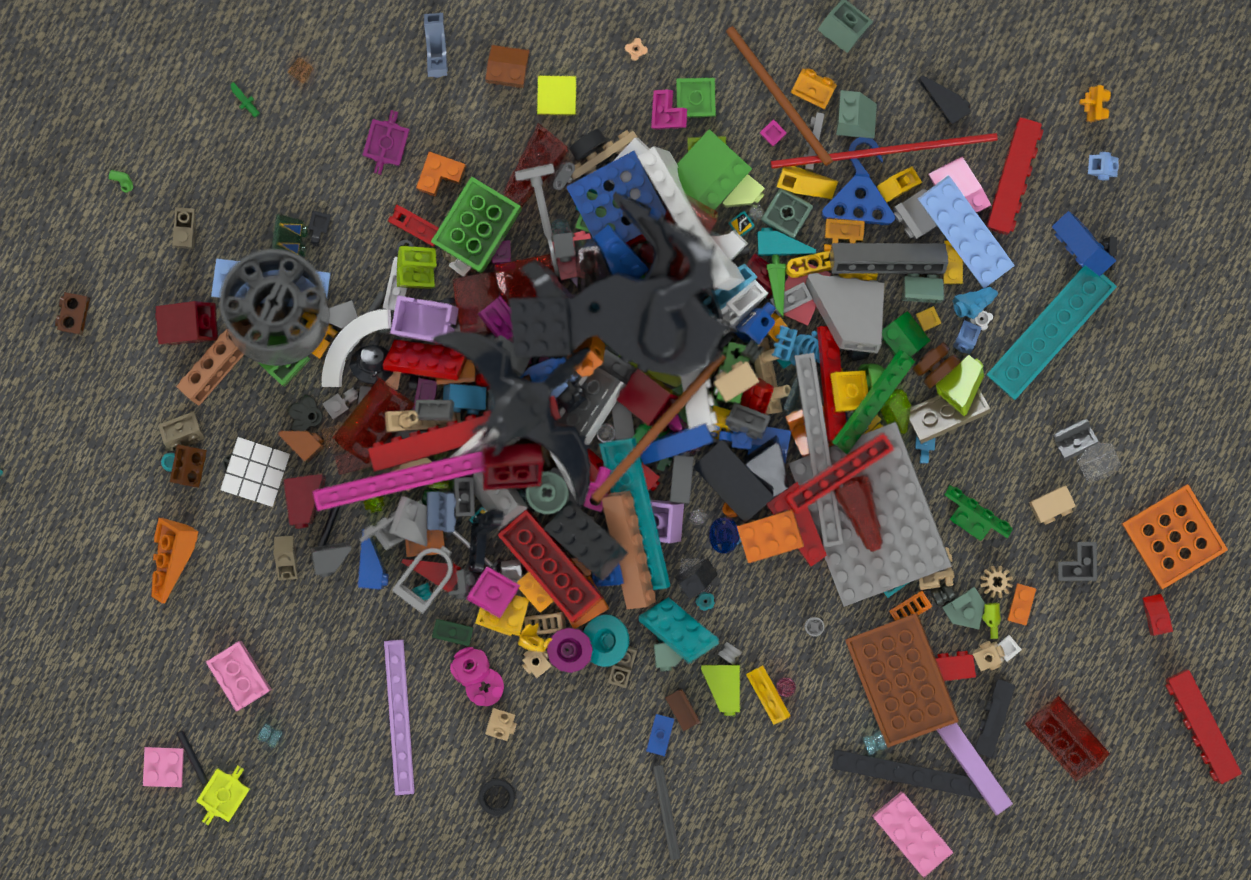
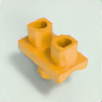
M1102 85L1089 87V93H1085V99L1079 100V104L1084 105V112H1087L1088 122L1109 118V109L1102 108V102L1110 100L1111 91L1104 89Z

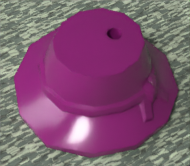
M568 627L557 630L551 637L552 640L548 644L547 654L550 663L558 670L573 673L582 670L591 661L593 648L589 637L581 630Z

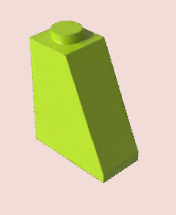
M968 355L936 384L937 393L963 416L967 415L984 377L983 364L977 358L973 359Z
M701 665L702 673L719 711L724 712V716H735V712H740V665Z

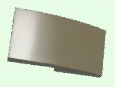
M628 646L623 659L612 666L608 683L623 688L627 687L637 648Z

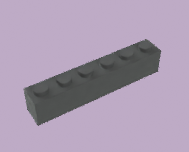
M832 243L829 255L832 273L945 274L949 262L946 244Z

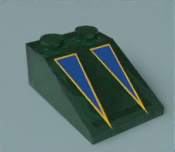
M276 214L272 249L285 250L304 257L306 245H303V239L307 238L308 226H305V222L302 220Z

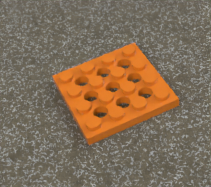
M1188 484L1121 523L1161 590L1228 550ZM1179 505H1183L1186 508V513L1183 516H1179L1176 513V508ZM1162 515H1167L1170 519L1167 526H1163L1160 523ZM1190 521L1196 525V529L1192 533L1186 529V524ZM1145 525L1153 527V533L1150 536L1145 535L1143 532ZM1173 531L1178 532L1180 536L1179 540L1175 543L1170 540V534ZM1199 538H1203L1206 541V546L1203 549H1199L1196 546V541ZM1156 541H1160L1163 544L1161 552H1156L1153 549ZM1182 548H1187L1190 552L1189 557L1186 559L1180 556ZM1166 558L1173 560V566L1170 569L1165 568L1163 565V561Z

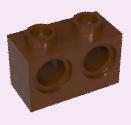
M64 292V296H61L59 301L61 312L60 315H57L55 326H58L57 330L83 335L90 298ZM73 299L78 301V306L75 309H71L69 305ZM69 318L74 319V325L71 328L66 326V321Z
M177 444L169 482L199 488L207 450Z

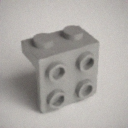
M922 189L893 209L896 220L899 223L902 222L905 227V233L909 238H913L914 241L937 226L918 200L920 196L927 192L925 189Z

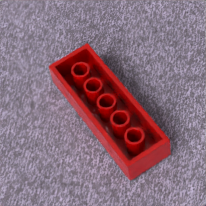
M525 510L498 534L499 538L572 623H576L604 598L555 539L544 529L543 525L531 511Z

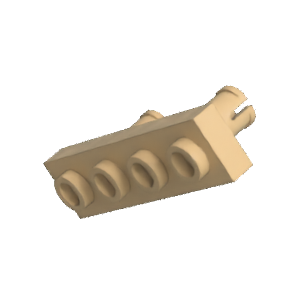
M624 131L618 135L619 140L614 143L609 141L602 146L603 151L598 154L596 151L586 157L588 161L582 165L580 162L575 164V170L571 178L575 180L582 174L589 175L596 171V165L613 153H618L619 155L628 146V143L637 138L635 132Z
M764 337L758 345L764 347V350L754 364L757 377L774 386L765 415L783 412L780 398L790 396L792 391L789 385L777 386L773 360L779 358L772 356L774 349H770L768 337Z
M415 410L385 413L387 432L428 430L427 428L439 425L440 429L446 427L447 422H451L418 420L416 418L418 414ZM453 412L452 421L457 420L460 423V413Z

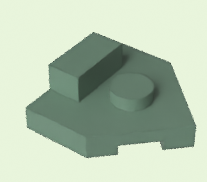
M973 587L944 605L942 609L952 624L979 629L985 602L976 588Z

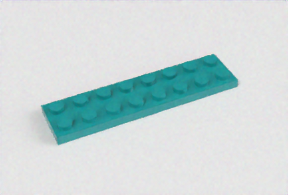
M1086 265L1082 267L990 369L986 376L1013 400H1016L1117 286L1104 274L1098 276Z
M635 437L599 444L604 467L610 469L611 473L637 445ZM639 456L610 489V492L631 491V496L634 499L635 513L638 517L639 531L643 539L642 544L647 556V566L651 574L653 590L667 589L671 585Z

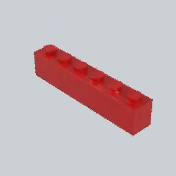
M1021 117L1017 120L986 227L991 231L1004 235L1014 231L1016 225L1014 216L1015 213H1019L1022 205L1019 200L1020 196L1025 194L1027 184H1024L1026 176L1030 177L1033 166H1030L1031 159H1035L1038 148L1035 146L1037 140L1040 141L1042 138V123Z
M881 432L786 494L785 498L794 512L798 513L895 449L885 433Z
M1185 669L1165 679L1167 682L1165 685L1169 695L1173 694L1176 700L1174 705L1179 713L1182 712L1185 718L1183 719L1187 730L1191 729L1194 735L1191 737L1196 747H1200L1202 751L1200 756L1205 765H1209L1211 769L1209 774L1212 780L1223 784L1241 775L1242 773L1190 671Z

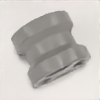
M726 642L724 644L725 648L718 655L734 665L736 657L740 656L742 652Z

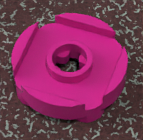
M467 647L455 654L450 670L456 681L460 682L463 686L473 685L489 675V660L482 650ZM468 663L474 665L472 669H465L468 667Z
M489 669V675L480 682L466 686L467 696L479 706L495 704L499 701L504 691L503 679L493 669ZM481 682L490 684L488 692L485 693L484 690H480Z

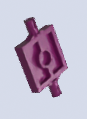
M391 110L388 121L372 119L362 156L377 162L373 172L375 174L381 175L384 164L400 167L410 129L396 124L399 113L397 111L394 113Z

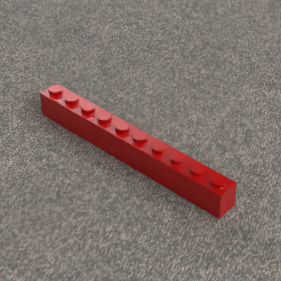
M550 396L551 411L555 420L562 419L556 397ZM492 410L483 412L484 416L476 418V415L465 417L464 422L458 423L457 420L447 422V426L440 429L439 425L427 428L428 432L421 434L420 431L409 433L410 437L402 439V436L390 439L391 443L384 444L381 441L372 444L373 448L368 449L374 471H381L461 448L480 431L472 432L478 425L486 423Z

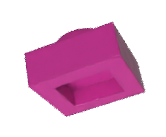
M773 119L759 134L773 147L787 133Z

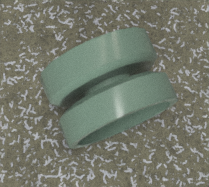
M542 472L541 486L527 487L526 496L534 510L550 515L558 513L567 504L570 492L569 487L561 476L552 472ZM546 490L552 491L551 497L545 496Z

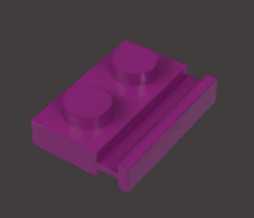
M500 296L479 312L478 315L495 337L501 335L508 340L513 336L509 306Z

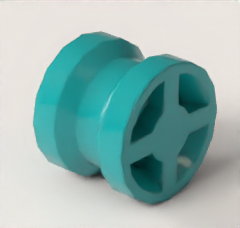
M430 583L412 589V592L424 601L428 600L433 594L430 591Z

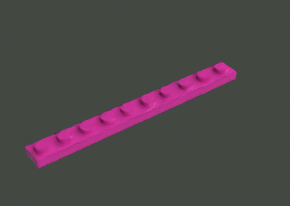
M482 450L314 490L313 494L317 510L481 472Z

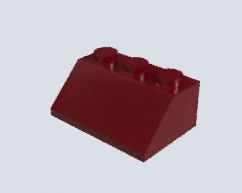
M540 444L503 446L501 452L495 457L492 453L495 452L497 446L482 447L483 490L541 486L543 458Z

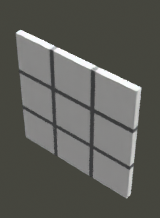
M238 437L220 490L273 507L290 454Z

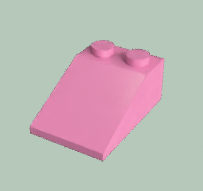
M963 157L928 174L934 186L949 175L976 213L991 206L983 188Z

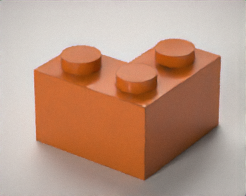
M429 152L416 188L418 191L436 197L442 179L461 184L466 165Z

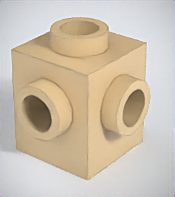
M987 641L974 651L973 656L980 671H984L989 668L990 670L999 668L1004 660L1003 656H1005L1002 646H998L996 641L993 643Z
M528 650L523 654L525 656L522 660L524 662L523 668L528 674L533 673L536 678L552 666L548 661L549 657L546 651ZM534 658L539 659L540 662L538 665H535L533 663Z
M493 708L486 735L508 741L509 735L514 734L517 723H513L515 715Z

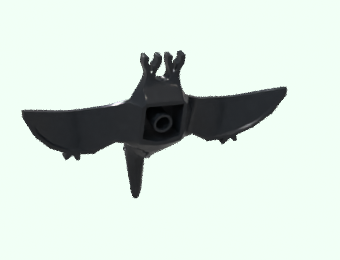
M454 331L433 337L432 340L434 342L450 347L468 358L479 369L488 383L493 398L491 415L486 423L478 425L472 432L476 433L478 430L481 431L486 428L483 436L479 439L481 442L488 437L493 428L499 432L500 436L485 445L486 448H489L491 445L499 442L492 455L495 457L499 454L504 444L513 439L526 438L541 444L564 466L572 482L577 505L581 506L590 485L591 464L587 449L591 445L585 444L586 436L580 437L575 426L565 425L555 420L550 406V393L569 379H573V375L588 357L590 349L588 347L584 348L562 364L559 363L558 367L545 381L532 382L520 378L513 372L511 353L501 347L503 341L495 342L494 335L487 338L476 333Z

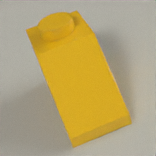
M912 166L891 176L876 187L887 203L921 184L922 181Z

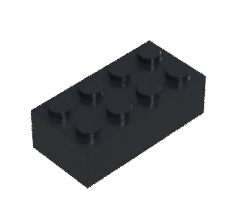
M571 500L544 528L601 581L628 554L622 545Z

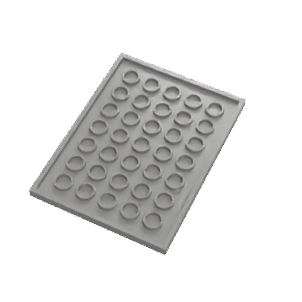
M897 422L861 435L849 453L881 432L885 433L895 450L835 488L843 544L826 546L824 549L827 554L825 560L844 607L952 566ZM836 446L829 448L831 465L847 455ZM810 456L788 463L795 482H798L799 486L813 477ZM815 501L807 507L823 544L817 502Z

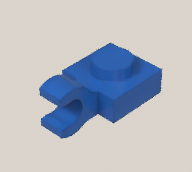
M720 431L719 441L732 442V448L751 450L753 438L748 437L744 432L729 433Z

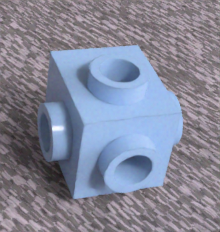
M1109 152L1089 155L1088 174L1097 176L1098 180H1109V177H1117L1119 158L1111 156Z

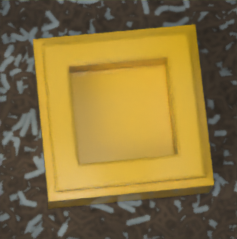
M934 306L916 314L923 331L941 324Z

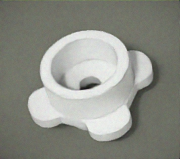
M982 311L976 318L970 319V322L982 327L981 330H986L988 328L987 324L993 319V315Z

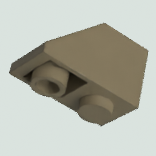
M175 207L172 246L175 248L195 249V209Z
M294 536L274 537V558L278 580L298 579Z

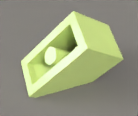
M747 174L724 200L722 205L724 207L752 205L754 202L758 204L765 195L762 193L765 188Z

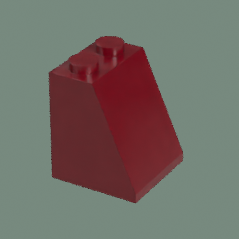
M191 301L156 306L155 318L157 320L156 335L158 344L173 345L212 342L218 339L215 303Z
M637 369L631 375L627 385L620 391L619 397L616 400L648 426L653 427L680 395L648 372ZM667 425L662 431L666 432L669 426Z
M324 474L283 479L289 523L291 526H295V529L308 528V524L313 523L317 511L313 491L324 488L326 475Z

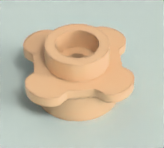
M635 38L634 42L625 46V51L629 52L631 59L634 61L638 60L642 54H647L648 51L647 47L642 45L640 38Z

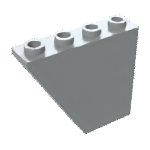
M808 274L805 285L839 349L878 353L882 338L884 283H879L875 280L863 281L858 278L847 279L836 275Z

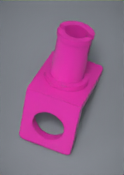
M605 467L599 468L595 483L590 482L584 507L602 512V499L599 505L593 506L590 503V498L609 477L610 469Z

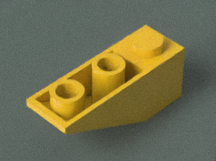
M796 166L782 167L777 187L797 194L832 199L838 181Z

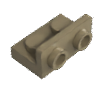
M194 411L158 425L163 443L169 452L176 451L177 444L187 446L205 439Z

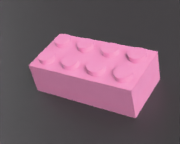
M902 791L872 815L923 877L953 853Z

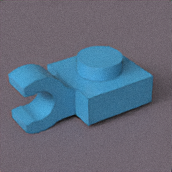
M916 436L915 449L920 450V463L927 464L929 462V450H935V438L921 444Z

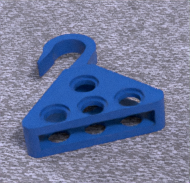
M859 137L851 143L848 151H855V148L860 144H867L871 148L879 147L873 139ZM881 155L876 156L878 160L882 163L883 159ZM857 158L850 159L855 169V176L823 208L821 212L822 218L825 220L865 221L866 224L891 225L895 220L894 213ZM855 191H864L865 197L863 199L857 198ZM842 207L844 215L837 216L834 213V208ZM857 208L861 209L863 211V217H855L853 214V210ZM875 210L880 211L882 218L879 220L875 219L872 216V212Z

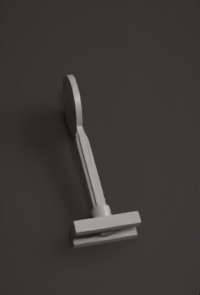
M553 164L515 171L517 181L530 179L532 187L534 186L555 275L559 277L552 244V230L542 190V176L554 173Z

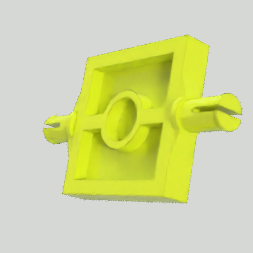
M237 765L232 775L226 774L219 768L216 769L196 801L208 811L202 822L209 825L214 816L221 817L230 822L250 790L238 779L244 771L243 768L240 769V766Z

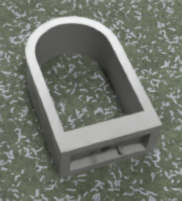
M444 546L441 549L431 548L422 551L392 591L422 614L425 613L453 574V562L450 557L452 552ZM435 552L441 554L446 559L448 573L428 601L425 602L404 586L403 583L426 554Z

